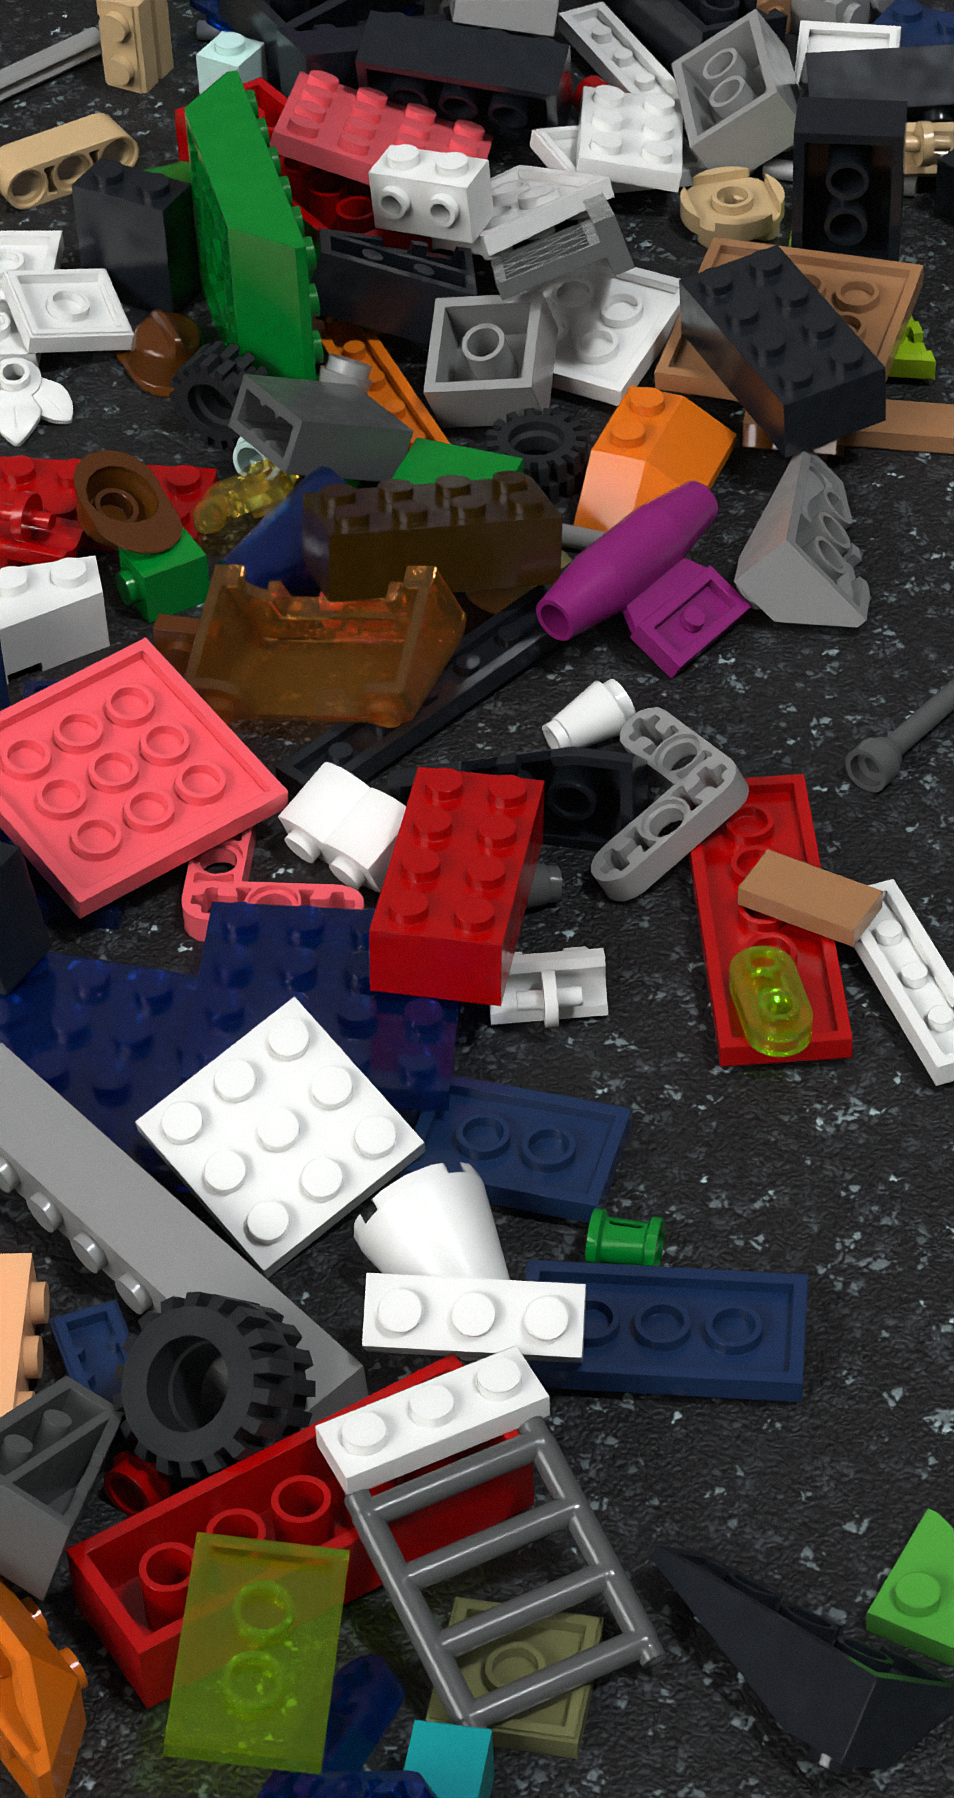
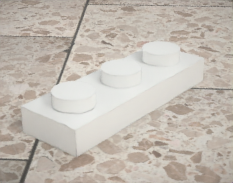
M513 1346L316 1425L317 1446L346 1495L362 1489L373 1488L518 1429L520 1425L534 1416L545 1418L550 1415V1398L518 1347Z

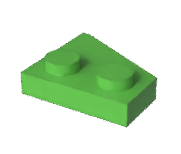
M927 1509L867 1611L866 1631L954 1667V1528L938 1512Z

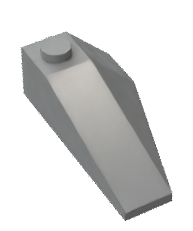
M811 449L797 453L791 459L739 556L734 582L736 583L738 593L752 606L751 608L755 610L762 609L774 622L858 628L867 620L870 591L868 583L860 576L856 578L854 566L862 561L859 548L850 542L845 531L853 524L844 483Z

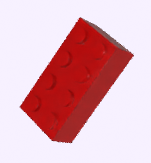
M418 766L369 930L370 991L494 1006L502 1005L543 843L545 781L520 778L515 775L499 776L457 771L446 767L428 768Z

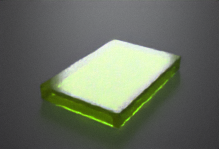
M197 1532L164 1739V1756L321 1775L350 1550Z

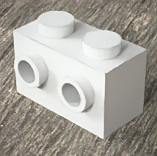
M409 144L390 145L368 172L375 228L473 244L494 216L489 160L467 157L460 152L442 153L422 150Z

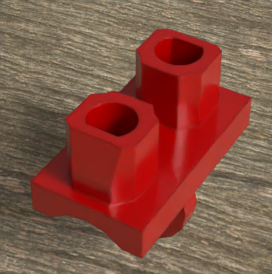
M22 491L16 498L14 505L0 503V569L8 566L21 567L26 563L35 565L55 562L63 558H77L78 552L89 538L78 521L56 517L54 513L44 512L41 496L38 493Z

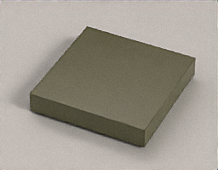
M455 1597L449 1626L502 1603ZM561 1611L454 1659L475 1699L603 1642L605 1634L604 1617ZM595 1680L488 1727V1729L492 1730L493 1747L578 1759ZM433 1687L425 1721L452 1724Z

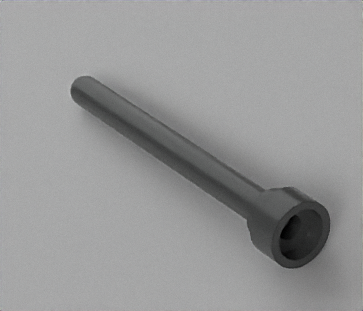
M954 678L887 737L866 738L848 753L845 760L846 770L857 786L868 792H879L898 776L902 755L954 710Z

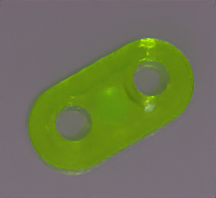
M754 946L736 954L730 963L729 990L749 1044L758 1052L773 1057H787L804 1050L812 1039L813 1011L793 959L784 951L770 946Z

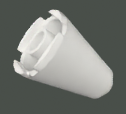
M460 1162L463 1172L449 1173L444 1163H439L409 1173L382 1189L372 1199L377 1211L366 1224L359 1214L354 1223V1238L361 1251L381 1273L510 1280L484 1183L470 1164ZM460 1357L462 1360H465V1361H474V1360H481V1359H483V1358H474V1357Z

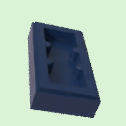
M117 1300L50 1318L51 1336L65 1374L114 1405L113 1395L120 1394L122 1389V1381L114 1380L116 1364L125 1365L128 1353L122 1349V1346L128 1334H130ZM124 1414V1417H123V1419H122L121 1424L126 1420L125 1414Z

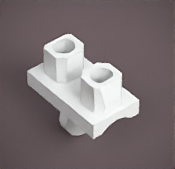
M586 946L563 948L562 951L533 954L515 952L502 1005H489L491 1025L544 1020L545 1028L559 1027V1019L608 1015L604 949H588Z

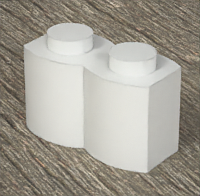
M324 762L278 818L288 833L284 839L286 844L300 858L309 863H314L319 858L330 864L329 868L332 873L345 885L355 890H358L363 885L381 893L406 806L388 794L370 788L343 768L329 762Z

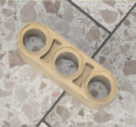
M104 113L92 114L0 147V193L11 205L22 210L72 194V184L100 158L115 160L123 165L134 167L139 156L137 142L109 115Z

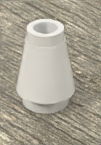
M609 679L603 684L599 681H594L554 716L550 722L543 725L542 731L551 749L572 746L586 748L619 736L623 724L636 711L627 692L616 680Z

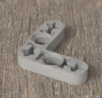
M658 707L638 711L623 724L620 731V741L629 754H635L648 760V775L665 787L667 791L606 843L592 860L591 873L607 897L614 901H627L645 892L739 810L746 802L749 794V785L731 758L666 710ZM650 739H662L663 741L660 743L658 747H656L654 742ZM696 755L683 768L671 771L674 765L683 758ZM683 820L676 830L668 835L658 837L663 828L673 822Z

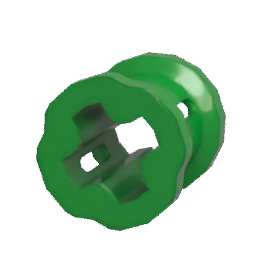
M594 1208L587 1234L585 1263L661 1266L665 1242L664 1218L653 1216L649 1222L609 1217L607 1209Z

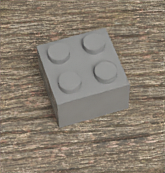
M543 292L520 293L505 300H502L500 295L435 299L423 393L441 428L493 426V423L498 419L507 422L506 414L514 411L519 417L524 416V409L534 408V415H542L544 408L549 409L558 327Z

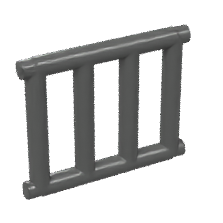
M534 1416L520 1425L518 1430L521 1434L373 1497L368 1489H362L347 1495L344 1499V1503L352 1517V1523L453 1725L488 1729V1727L635 1661H639L642 1668H647L660 1664L667 1657L652 1622L554 1435L550 1433L542 1416ZM534 1462L553 1498L552 1501L406 1562L388 1523ZM568 1527L587 1567L442 1630L439 1629L421 1590ZM602 1594L622 1634L474 1699L454 1658L597 1595Z

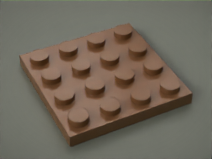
M713 237L698 273L775 245ZM779 246L885 366L887 381L924 283V265ZM679 314L654 371L655 388L679 392L685 395L693 394L738 402L682 334L681 314Z

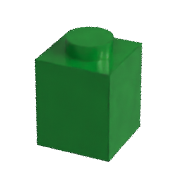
M182 527L180 541L170 550L158 554H138L118 547L121 572L116 573L115 579L120 596L126 605L134 604L149 624L155 622L159 614L173 615L211 601L207 555L184 527Z

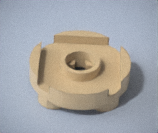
M727 166L709 169L693 177V186L686 190L684 186L681 190L680 217L683 224L691 232L698 234V242L706 248H709L713 237L741 241L755 239L761 241L771 240L780 233V222L784 217L785 193L782 185L774 177L764 173V181L749 177L750 168Z

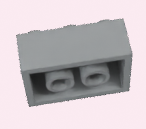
M754 9L671 63L690 148L708 170L718 167L739 166L750 168V176L763 163L781 152L793 149L798 97H800L788 49L757 9Z

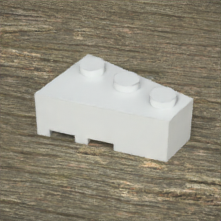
M96 556L69 557L55 562L21 567L8 566L0 569V642L7 685L9 684L7 675L36 664L39 665L42 671H46L110 646L103 590Z

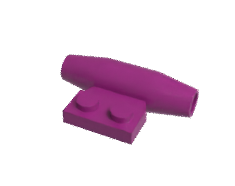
M688 481L635 508L578 554L536 606V615L542 628L553 638L566 641L622 611L632 634L630 638L671 679L737 624L752 607L711 565L704 567L685 558L718 515V504L713 493L702 483Z

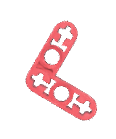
M255 825L189 860L181 901L185 931L197 941L231 944L342 947L355 943L363 936L366 930L364 898L359 891L350 886L248 882L256 843ZM224 862L235 866L226 873L213 874L204 870L214 863ZM269 908H283L290 912L283 918L273 920L263 919L258 916L263 910ZM208 910H214V913H208ZM239 910H245L246 915H240ZM302 912H308L309 917H302ZM341 914L340 917L333 918V915Z

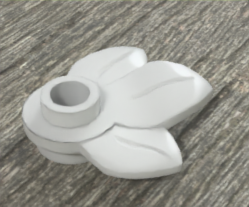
M11 357L0 361V435L15 447L23 445L36 428L40 418L55 424L72 423V400L68 391L61 384L42 378L39 368L30 360Z

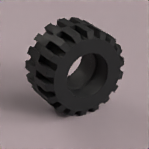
M187 1292L186 1298L172 1296L160 1302L161 1313L148 1311L138 1321L142 1332L139 1336L128 1334L122 1346V1349L128 1353L125 1365L116 1364L114 1380L122 1381V1389L120 1394L113 1395L115 1411L123 1412L126 1416V1420L119 1427L125 1440L138 1442L134 1453L143 1462L156 1464L155 1470L181 1478L204 1480L294 1434L298 1427L306 1428L309 1426L313 1413L304 1411L306 1398L316 1397V1381L307 1380L305 1370L314 1366L311 1354L308 1350L296 1348L303 1338L294 1325L282 1323L284 1315L273 1308L217 1294ZM221 1354L227 1367L228 1389L220 1411L208 1423L202 1409L201 1389L208 1368Z

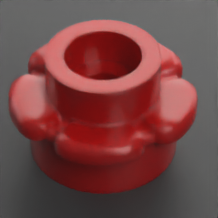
M127 1450L119 1452L114 1457V1468L104 1478V1487L108 1497L121 1512L129 1517L172 1496L170 1486L171 1475L155 1470L156 1464L143 1462L136 1454L133 1456V1453Z

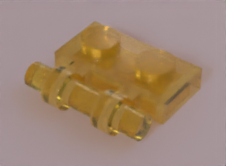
M267 458L244 467L241 473L216 482L209 487L203 499L199 501L194 509L193 519L195 528L203 534L215 533L224 527L230 515H233V518L251 511L254 518H259L280 509L285 505L283 498H286L295 489L294 484L300 475L285 474Z

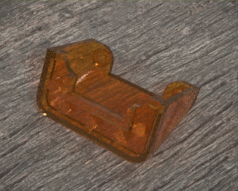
M215 565L184 679L226 724L232 723L234 720L373 723L386 728H394L401 723L412 720L459 647L467 618L436 566H407L403 584L401 582H390L386 598L329 603L326 597H291L281 581H270L267 590L256 587L245 580L247 570L243 565Z

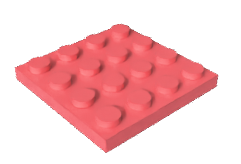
M312 70L309 75L300 71L274 128L270 147L276 146L278 155L370 185L368 172L390 145L409 144L422 150L442 153L460 152L467 157L487 159L494 136L486 134L485 129L474 122L457 120L456 123L436 117V112L427 106L409 103L406 107L388 101V96L377 89L359 87L356 90L339 84V79L332 74Z
M147 638L0 711V828L16 846L21 848L25 857L79 919L284 810L288 805V790Z

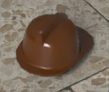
M156 309L152 310L150 317L145 318L137 328L132 330L134 336L131 350H115L120 363L143 391L157 397L170 398V393L174 390V388L170 387L171 379L175 376L174 373L202 346L206 345L200 326L191 317L181 313L163 312Z
M100 450L86 455L77 464L73 476L75 493L78 498L76 506L77 517L86 535L94 541L114 548L118 552L119 547L138 554H158L170 550L180 541L183 526L178 513L167 498L151 469L136 457L120 451Z

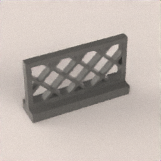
M603 193L583 201L590 219L491 260L496 286L502 300L605 258L614 276L635 268L616 217Z

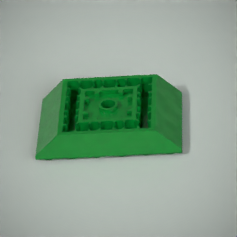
M238 70L228 71L184 108L202 291L219 339L224 341L225 348L231 344L239 346V356L241 357L249 352L255 357L252 365L256 369L263 365L268 372L266 376L318 381L319 375H316L315 364L323 363L324 356L319 331L317 329L312 330L311 318L320 317V305L316 286L314 283L309 284L308 271L316 270L317 268L311 236L305 237L301 210L299 206H293L289 179L287 175L281 176L278 151L276 146L270 147L267 123L264 117L259 118L255 92L253 89L245 90Z

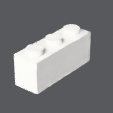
M366 1273L362 1346L367 1352L448 1356L454 1353L456 1357L486 1358L517 1346L525 1360L583 1363L586 1284Z

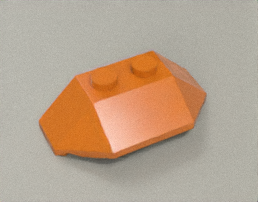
M631 385L591 450L573 525L607 532L635 508L688 481H697L711 490L737 444V434L685 396L662 392L652 387L643 388Z
M0 1576V1760L28 1798H65L87 1724L81 1691L88 1687V1680L75 1654L68 1647L58 1651L48 1638L50 1635L48 1625L36 1603L28 1596L19 1600L2 1576Z

